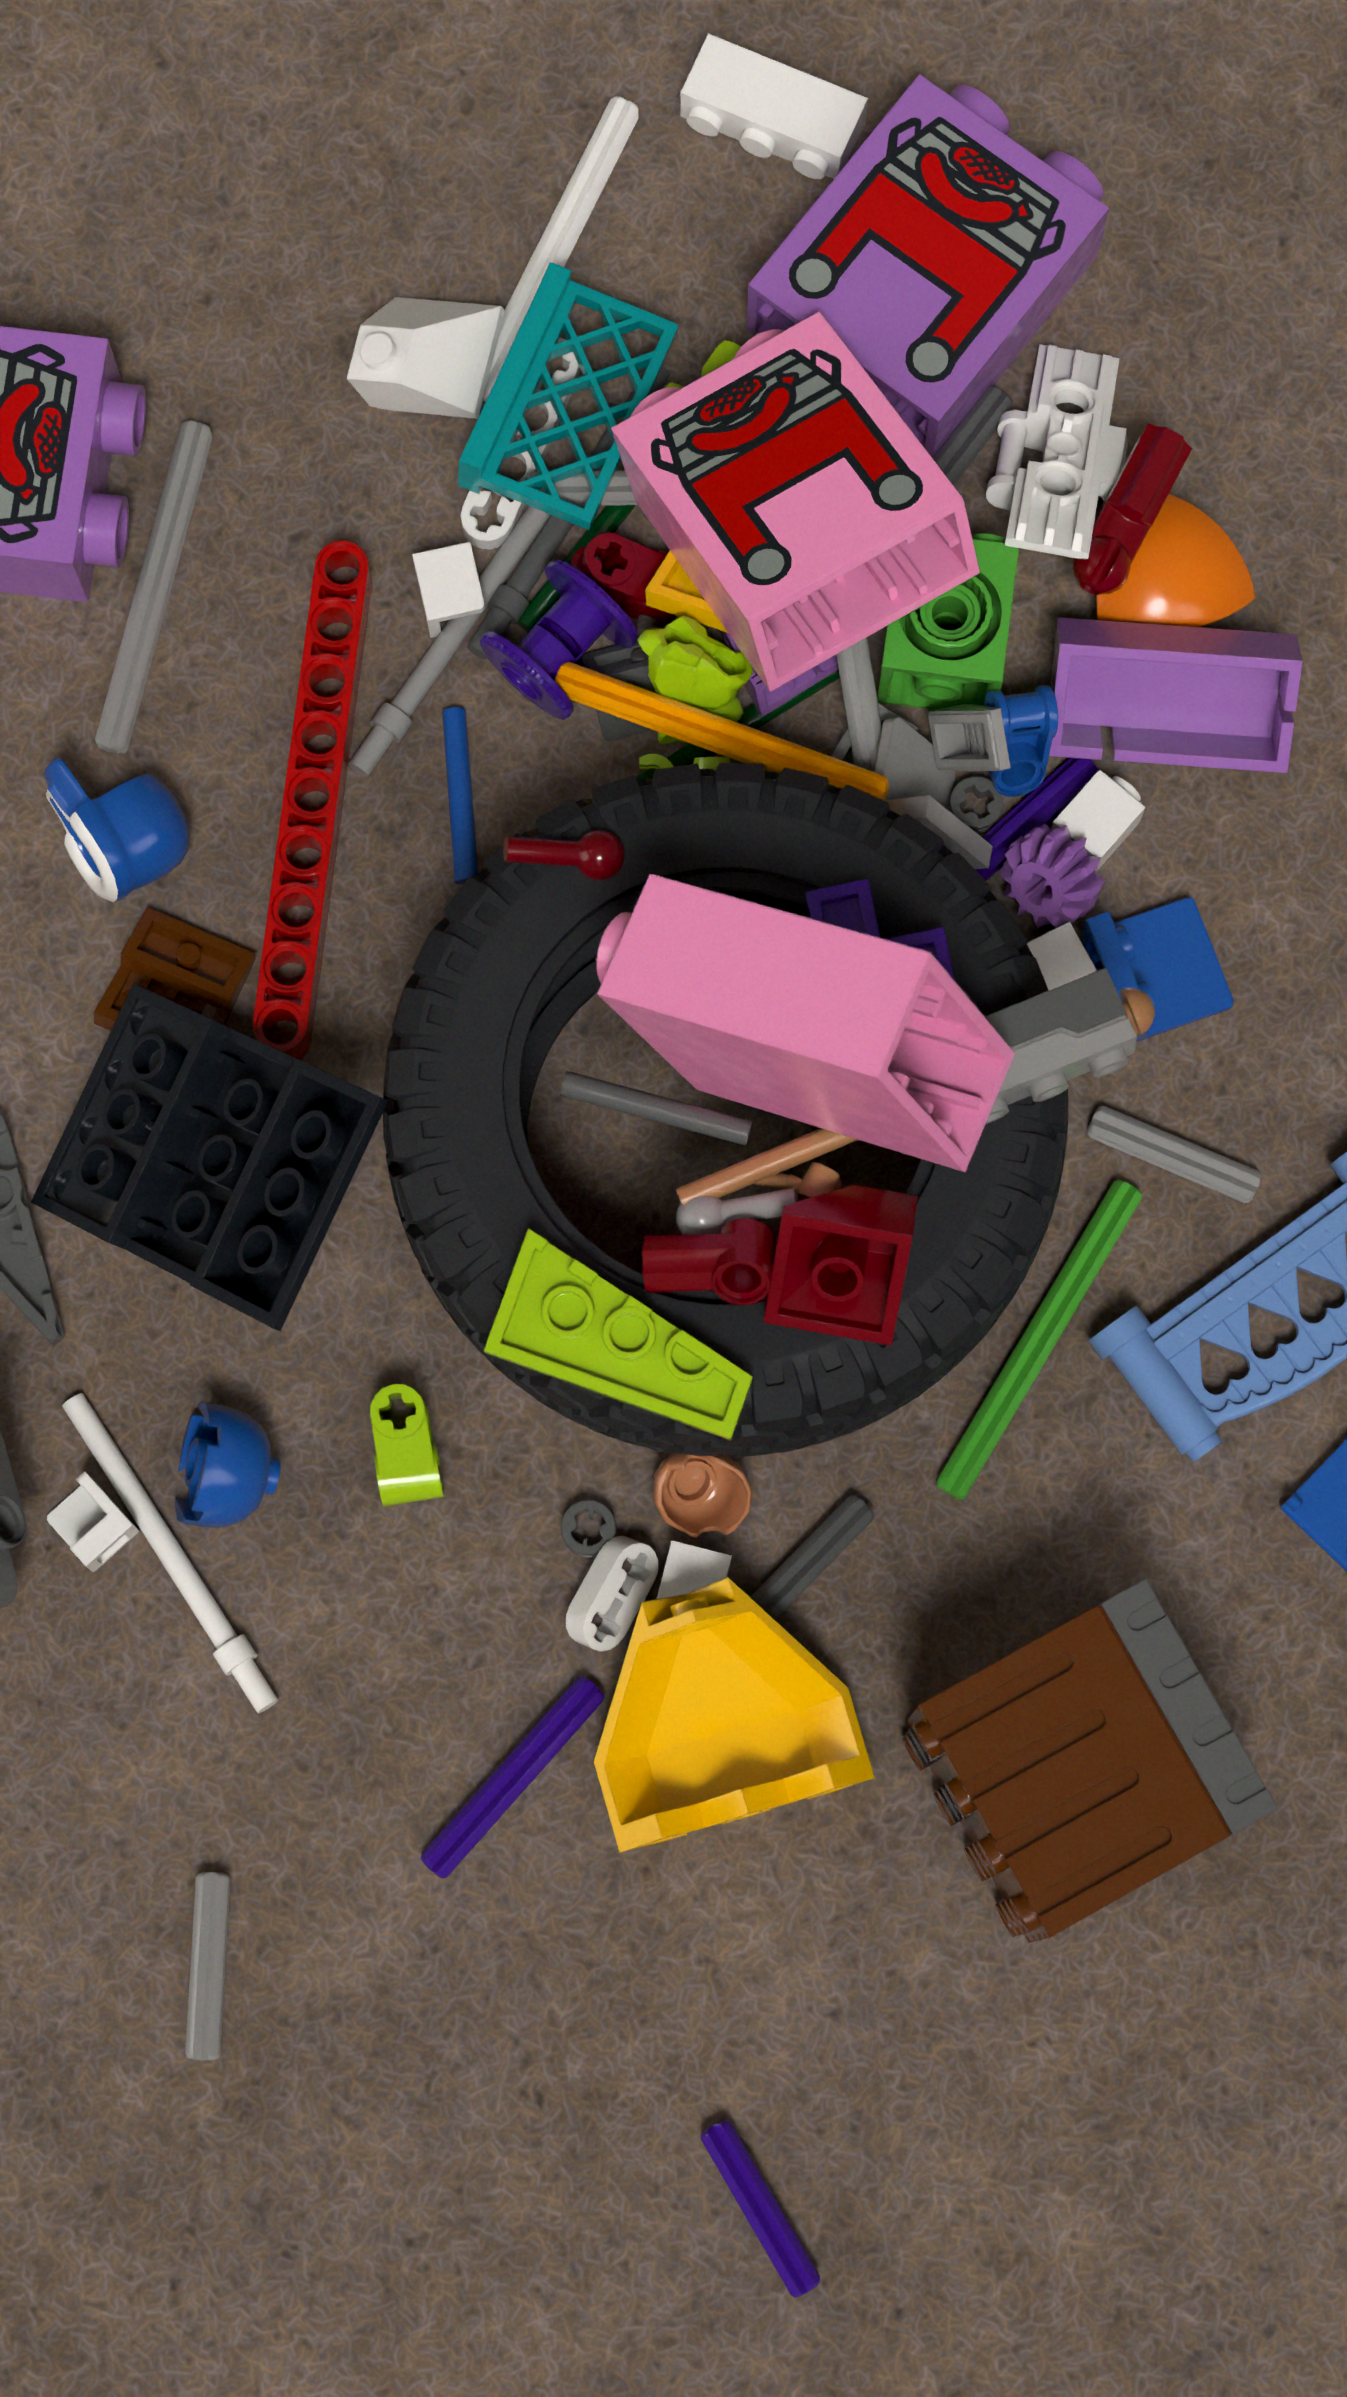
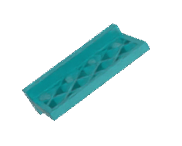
M550 262L459 459L457 486L477 494L484 487L590 530L621 460L611 428L617 425L616 419L625 416L623 420L625 421L630 418L638 404L650 395L678 333L679 324L571 281V270ZM578 303L598 311L605 327L577 336L569 320L575 304ZM613 318L620 320V322L615 323ZM640 328L660 337L655 351L631 359L621 335ZM564 331L567 340L558 343L561 334ZM611 339L621 363L593 372L583 348ZM573 352L583 376L555 386L547 370L549 361ZM647 367L641 380L637 370ZM627 374L635 391L633 400L609 408L599 384ZM541 380L545 390L535 393ZM589 388L600 412L571 422L560 398ZM551 401L561 426L532 436L524 418L527 409ZM605 424L613 440L611 449L587 458L576 433ZM519 429L523 439L513 442ZM567 437L577 462L548 472L538 447ZM528 451L539 475L517 482L498 473L506 458ZM603 466L596 479L592 469ZM583 473L591 491L585 507L581 508L560 499L554 483ZM544 487L547 493L537 489Z

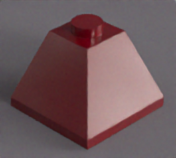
M851 1185L784 1206L763 1323L892 1346L913 1238L918 1196Z

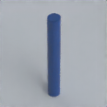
M451 707L442 711L454 880L455 884H464L469 877L472 878L478 873L466 710L461 707Z

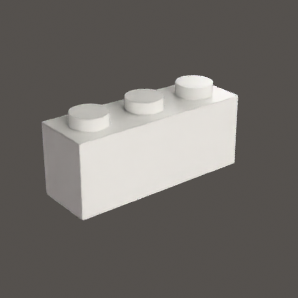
M708 34L680 92V116L686 119L691 128L701 134L716 136L720 132L739 140L740 145L747 152L755 156L768 158L771 154L791 161L793 167L798 172L809 178L822 179L826 175L834 179L846 165L866 122L868 98Z

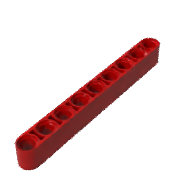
M346 540L334 541L326 545L318 553L315 562L253 1015V1033L257 1041L299 1060L308 1052L312 1041L372 591L369 563L363 549L355 543ZM341 567H350L359 572L358 576L348 584L333 583L329 579L330 575ZM333 623H344L351 627L350 633L341 640L331 641L322 636L324 629ZM325 679L340 680L344 684L343 689L333 697H321L314 693L315 687ZM318 735H328L337 740L331 751L325 754L310 753L306 747L309 741ZM319 791L329 797L327 804L318 811L308 812L298 806L301 798L310 792ZM305 848L315 849L322 854L319 862L309 869H298L290 864L295 853ZM303 905L314 911L312 919L301 927L287 926L282 921L285 913L294 906ZM287 963L301 964L306 968L304 977L294 985L285 986L275 981L277 971ZM279 1021H290L298 1026L296 1036L285 1044H275L267 1039L269 1029Z

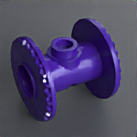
M555 559L547 564L544 571L551 585L561 596L516 646L504 637L491 631H487L481 637L480 646L493 666L522 695L551 716L565 720L572 715L574 708L569 698L554 681L560 666L565 662L575 664L602 634L624 648H632L637 643L639 634L627 614L600 586L572 565Z

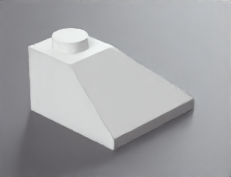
M395 297L360 325L347 380L371 407L392 411L478 419L505 310L502 306Z

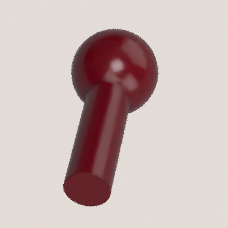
M594 830L583 835L579 841L506 836L503 857L504 862L575 866L585 877L596 881H603L612 878L620 871L624 863L625 852L621 841L613 833L605 830Z

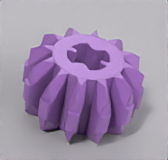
M1044 824L1033 828L1024 837H1019L1010 845L1009 851L1005 853L1007 860L1003 863V867L998 874L1009 883L1003 896L1015 898L1020 904L1017 915L1031 913L1037 928L1049 925L1050 923L1058 928L1068 922L1072 924L1078 917H1084L1094 908L1095 902L1099 899L1097 893L1101 891V886L1106 880L1095 871L1101 857L1088 855L1084 849L1087 837L1074 841L1071 838L1067 825L1052 830Z

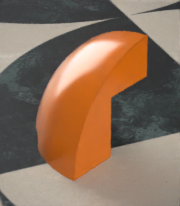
M1168 494L1131 564L1127 581L1119 590L1111 594L1097 595V620L1202 627L1239 611L1251 603L1256 596L1248 568L1235 544L1224 530L1194 505L1179 497Z

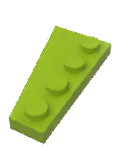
M528 1228L484 1352L731 1440L753 1377L654 1313L650 1308L632 1296H628L576 1259L569 1257Z

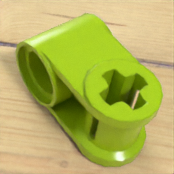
M392 1384L382 1388L372 1400L370 1418L376 1449L374 1453L376 1475L383 1507L444 1497L443 1481L440 1480L438 1466H440L436 1443H433L429 1413L425 1402L413 1388L404 1384ZM396 1399H402L407 1408H416V1414L406 1417V1428L401 1430L396 1429L391 1420H383V1413L393 1410V1401Z

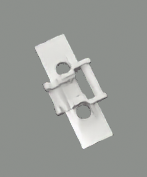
M1039 344L1028 412L1010 410L1001 415L997 430L1002 440L996 474L989 480L987 485L986 498L989 503L997 508L1010 511L1004 546L1078 559H1088L1098 496L1103 499L1104 504L1126 461L1127 428L1109 425L1120 358ZM1060 403H1073L1080 406L1084 412L1070 414L1059 410L1056 405ZM1024 447L1043 452V462L1028 461L1027 469L1021 468Z

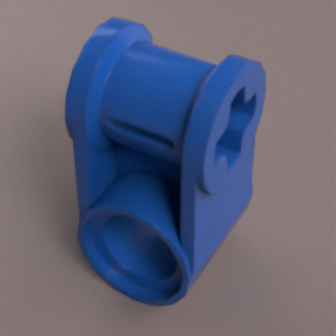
M1039 685L1035 688L1034 692L1003 695L999 690L989 691L986 694L984 706L1001 708L1011 767L1001 771H989V774L999 794L1009 797L1025 795L1035 790L1046 776V766L1052 740L1058 730V708L1055 694L1049 685Z

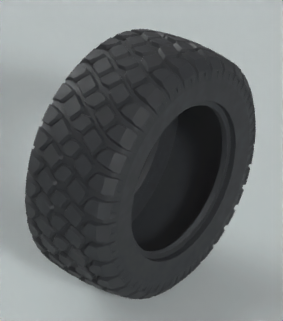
M720 762L716 770L699 769L698 763L656 769L652 779L642 778L636 780L634 775L592 789V799H581L575 802L572 798L535 819L537 829L526 831L521 835L516 833L513 837L579 841L583 835L590 831H609L621 841L624 847L625 859L622 868L612 878L596 881L585 877L575 866L504 862L503 844L485 860L487 869L467 879L443 910L446 917L431 929L411 968L415 973L410 976L405 984L392 1025L393 1035L388 1046L383 1085V1098L388 1100L383 1112L386 1162L394 1200L413 1254L419 1262L421 1271L440 1303L457 1327L479 1352L509 1380L537 1401L560 1415L597 1433L656 1451L693 1456H722L727 1454L730 1457L789 1452L821 1444L855 1432L886 1417L916 1397H919L957 1366L988 1334L1014 1298L1027 1276L1031 1264L1034 1262L1055 1208L1063 1173L1069 1117L1068 1088L1064 1092L1044 1101L1034 1102L1032 1097L1029 1096L1007 1105L1009 1112L1006 1115L985 1124L966 1172L919 1158L917 1171L904 1193L918 1196L913 1238L892 1346L763 1323L768 1293L764 1299L755 1304L737 1305L723 1300L715 1291H645L643 1274L611 1258L587 1240L565 1217L548 1193L528 1150V1119L531 1100L540 1070L557 1037L575 1013L599 991L601 983L597 975V954L605 930L617 915L623 912L633 913L650 874L809 919L811 918L805 892L868 879L871 885L881 939L944 927L955 982L984 1017L1049 991L1039 964L1027 945L1025 936L1004 903L996 899L990 891L989 884L959 853H952L943 845L944 841L941 837L910 815L904 814L900 816L889 809L888 802L850 785L841 789L830 785L827 777L790 768H784L778 774L777 772L765 771L763 764ZM528 1228L569 1257L576 1259L597 1273L598 1276L628 1296H632L650 1308L654 1313L753 1377L731 1440L484 1352Z

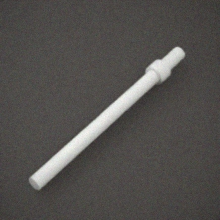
M80 1393L73 1396L62 1405L63 1409L217 1650L213 1653L214 1658L226 1676L233 1674L258 1714L267 1710L278 1702V1698L253 1661L257 1657L255 1650L244 1634L239 1636L236 1634L84 1394Z

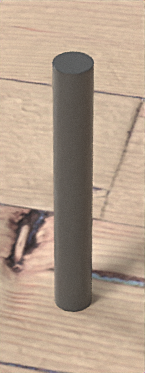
M566 1071L560 1096L745 1146L747 1145L753 1123L751 1120Z

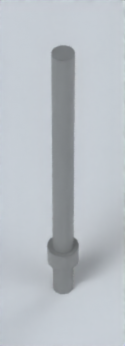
M531 506L523 514L479 577L485 605L484 611L499 585L505 583L552 515ZM483 612L451 619L447 622L390 704L383 703L371 720L370 724L373 729L348 763L355 772L368 777L392 742L400 743L413 724L410 716Z

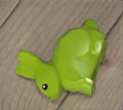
M684 615L672 621L664 629L651 628L641 633L637 640L641 649L648 655V676L657 694L735 722L741 719L743 710L736 696L739 693V689L746 684L753 674V667L742 651L734 652L724 644L708 637L706 628L696 620ZM658 732V741L663 745L674 741L686 743Z

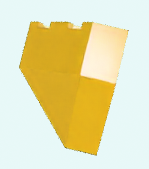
M727 1577L686 1594L641 1603L594 1759L619 1853L687 1835V1833L714 1825L726 1824L803 1799L815 1798L875 1778L848 1687L731 1579Z

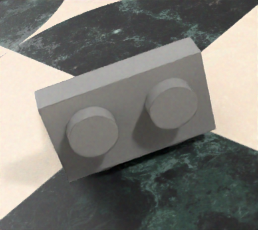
M899 717L886 719L883 723L880 741L876 747L874 772L886 776L889 781V792L885 800L889 804V809L900 816L908 814L941 837L946 848L952 853H959L974 869L989 868L993 846L950 812V798L954 790L955 771H939L936 766L933 744Z

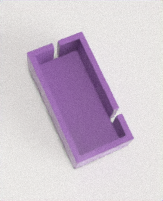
M1057 617L1050 687L1057 701L1058 730L1052 740L1049 756L1102 760L1103 746L1100 726L1111 727L1110 735L1114 761L1287 773L1294 728L1292 711L1296 712L1303 663L1297 634Z

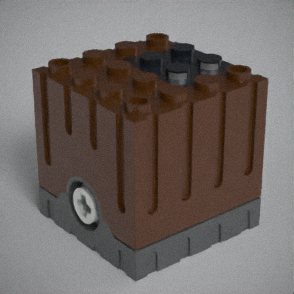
M1147 1579L1138 1582L1104 1601L1099 1606H1095L921 1703L907 1720L906 1725L909 1732L902 1738L910 1757L919 1771L930 1766L941 1788L937 1789L933 1796L949 1825L953 1826L961 1822L972 1841V1844L964 1848V1852L975 1873L982 1882L992 1877L1001 1893L1003 1900L996 1903L995 1907L1007 1930L1013 1938L1023 1934L1028 1943L1051 1938L1278 1809Z

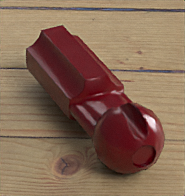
M1150 423L1144 426L1094 523L1088 559L1073 558L1072 570L1076 582L1086 592L1094 595L1111 594L1119 590L1127 581L1131 564L1192 450V447L1185 442L1182 435L1168 427H1159Z

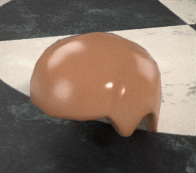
M671 1453L668 1458L661 1462L654 1474L652 1498L665 1523L681 1532H685L692 1538H697L701 1533L719 1531L724 1535L735 1531L750 1513L752 1489L739 1462L727 1454L722 1456H693Z

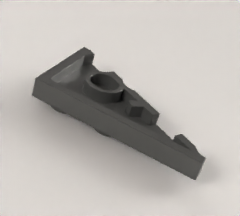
M0 1114V1289L54 1347L65 1335L9 1126Z

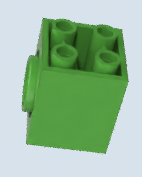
M988 533L973 535L972 539L980 573L886 626L877 696L878 703L938 710L959 704L984 705L987 692L1001 690L1019 548L1004 546L1006 539L998 535Z

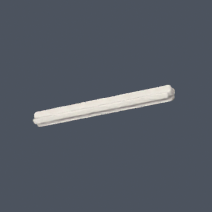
M620 96L610 99L505 308L483 398L484 402L487 401L549 263L552 262L561 267L565 266L639 118L638 106Z

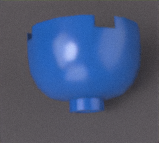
M201 1401L198 1407L203 1416L191 1415L182 1442L178 1472L185 1468V1484L188 1486L187 1499L175 1498V1512L177 1520L184 1524L225 1528L241 1523L259 1507L264 1494H274L280 1476L279 1458L271 1457L269 1437L262 1425L250 1415L225 1405Z

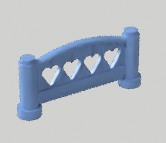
M1347 1152L1330 1164V1167L1344 1185L1151 1325L1136 1305L1088 1340L1102 1361L1107 1357L1111 1359L1181 1455L1186 1453L1192 1462L1222 1442L1215 1431L1224 1422L1249 1415L1291 1396L1312 1384L1347 1359V1256L1345 1234H1347ZM1297 1269L1337 1284L1344 1292L1343 1304L1336 1309L1325 1308L1324 1316L1318 1323H1309L1300 1315ZM1248 1304L1288 1319L1296 1328L1295 1339L1289 1344L1278 1343L1276 1351L1271 1358H1259L1251 1349ZM1200 1340L1239 1354L1247 1362L1248 1371L1245 1377L1239 1380L1229 1379L1227 1388L1222 1394H1211L1203 1386Z

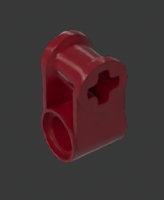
M610 532L599 534L587 545L573 553L568 564L596 582L628 616L638 619L639 614L655 618V625L667 626L672 622L673 614L646 605L645 589L668 553L652 550L619 534ZM599 556L600 558H602V562L596 559L595 557ZM601 569H603L604 571L608 572V574H607V575L603 574V573L601 572Z

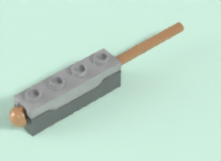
M1105 967L985 1016L987 1021L1015 1053L986 1124L1006 1115L1009 1112L1007 1105L1029 1096L1032 1097L1034 1102L1044 1101L1064 1092L1069 1087L1067 1081L1090 1071L1093 1077H1102L1126 1066L1129 1063L1127 1056L1135 1053L1137 1036L1145 1033L1153 1023L1155 1009L1150 997L1142 990L1123 988L1120 989V1000ZM820 1128L676 1189L682 1206L699 1196L720 1198L858 1139Z

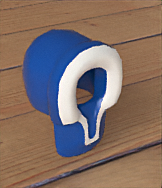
M60 758L53 760L45 769L44 777L48 786L46 797L66 830L64 838L65 848L78 872L97 896L112 902L123 900L132 891L166 876L181 864L188 852L190 836L188 820L177 798L154 775L144 774L135 777L99 798L90 800Z

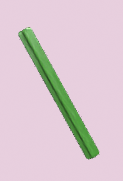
M1119 1179L1111 1185L938 1477L937 1487L944 1493L959 1500L964 1499L1140 1203L1142 1193L1133 1185Z

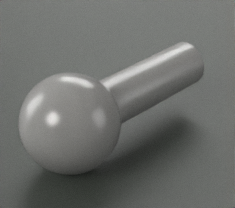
M795 1188L721 1200L712 1196H699L691 1199L684 1206L680 1203L677 1209L676 1220L679 1230L683 1235L718 1234L723 1225L732 1220L746 1218L758 1221L781 1217L784 1206L799 1202Z

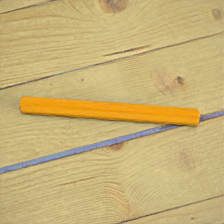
M572 662L563 663L554 681L572 701L730 757L742 763L763 764L765 771L777 772L778 774L784 768H790L827 777L830 785L841 789L850 785L883 801L886 800L890 785L884 775Z

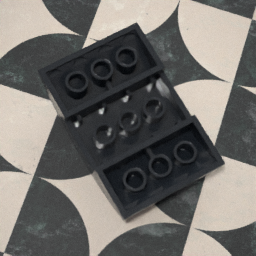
M133 983L31 1203L112 1245L131 1252L190 1283V1286L281 1332L388 1100Z

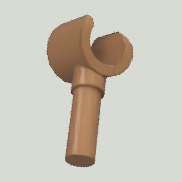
M812 1162L803 1180L791 1174L778 1173L754 1184L780 1190L795 1188L798 1198L805 1200L838 1190L841 1186V1181L839 1180L838 1173L820 1163Z

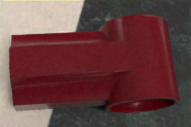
M741 1218L723 1225L718 1234L644 1236L642 1253L645 1291H715L719 1297L732 1304H755L764 1299L770 1289L775 1247L773 1232L765 1224L757 1220Z

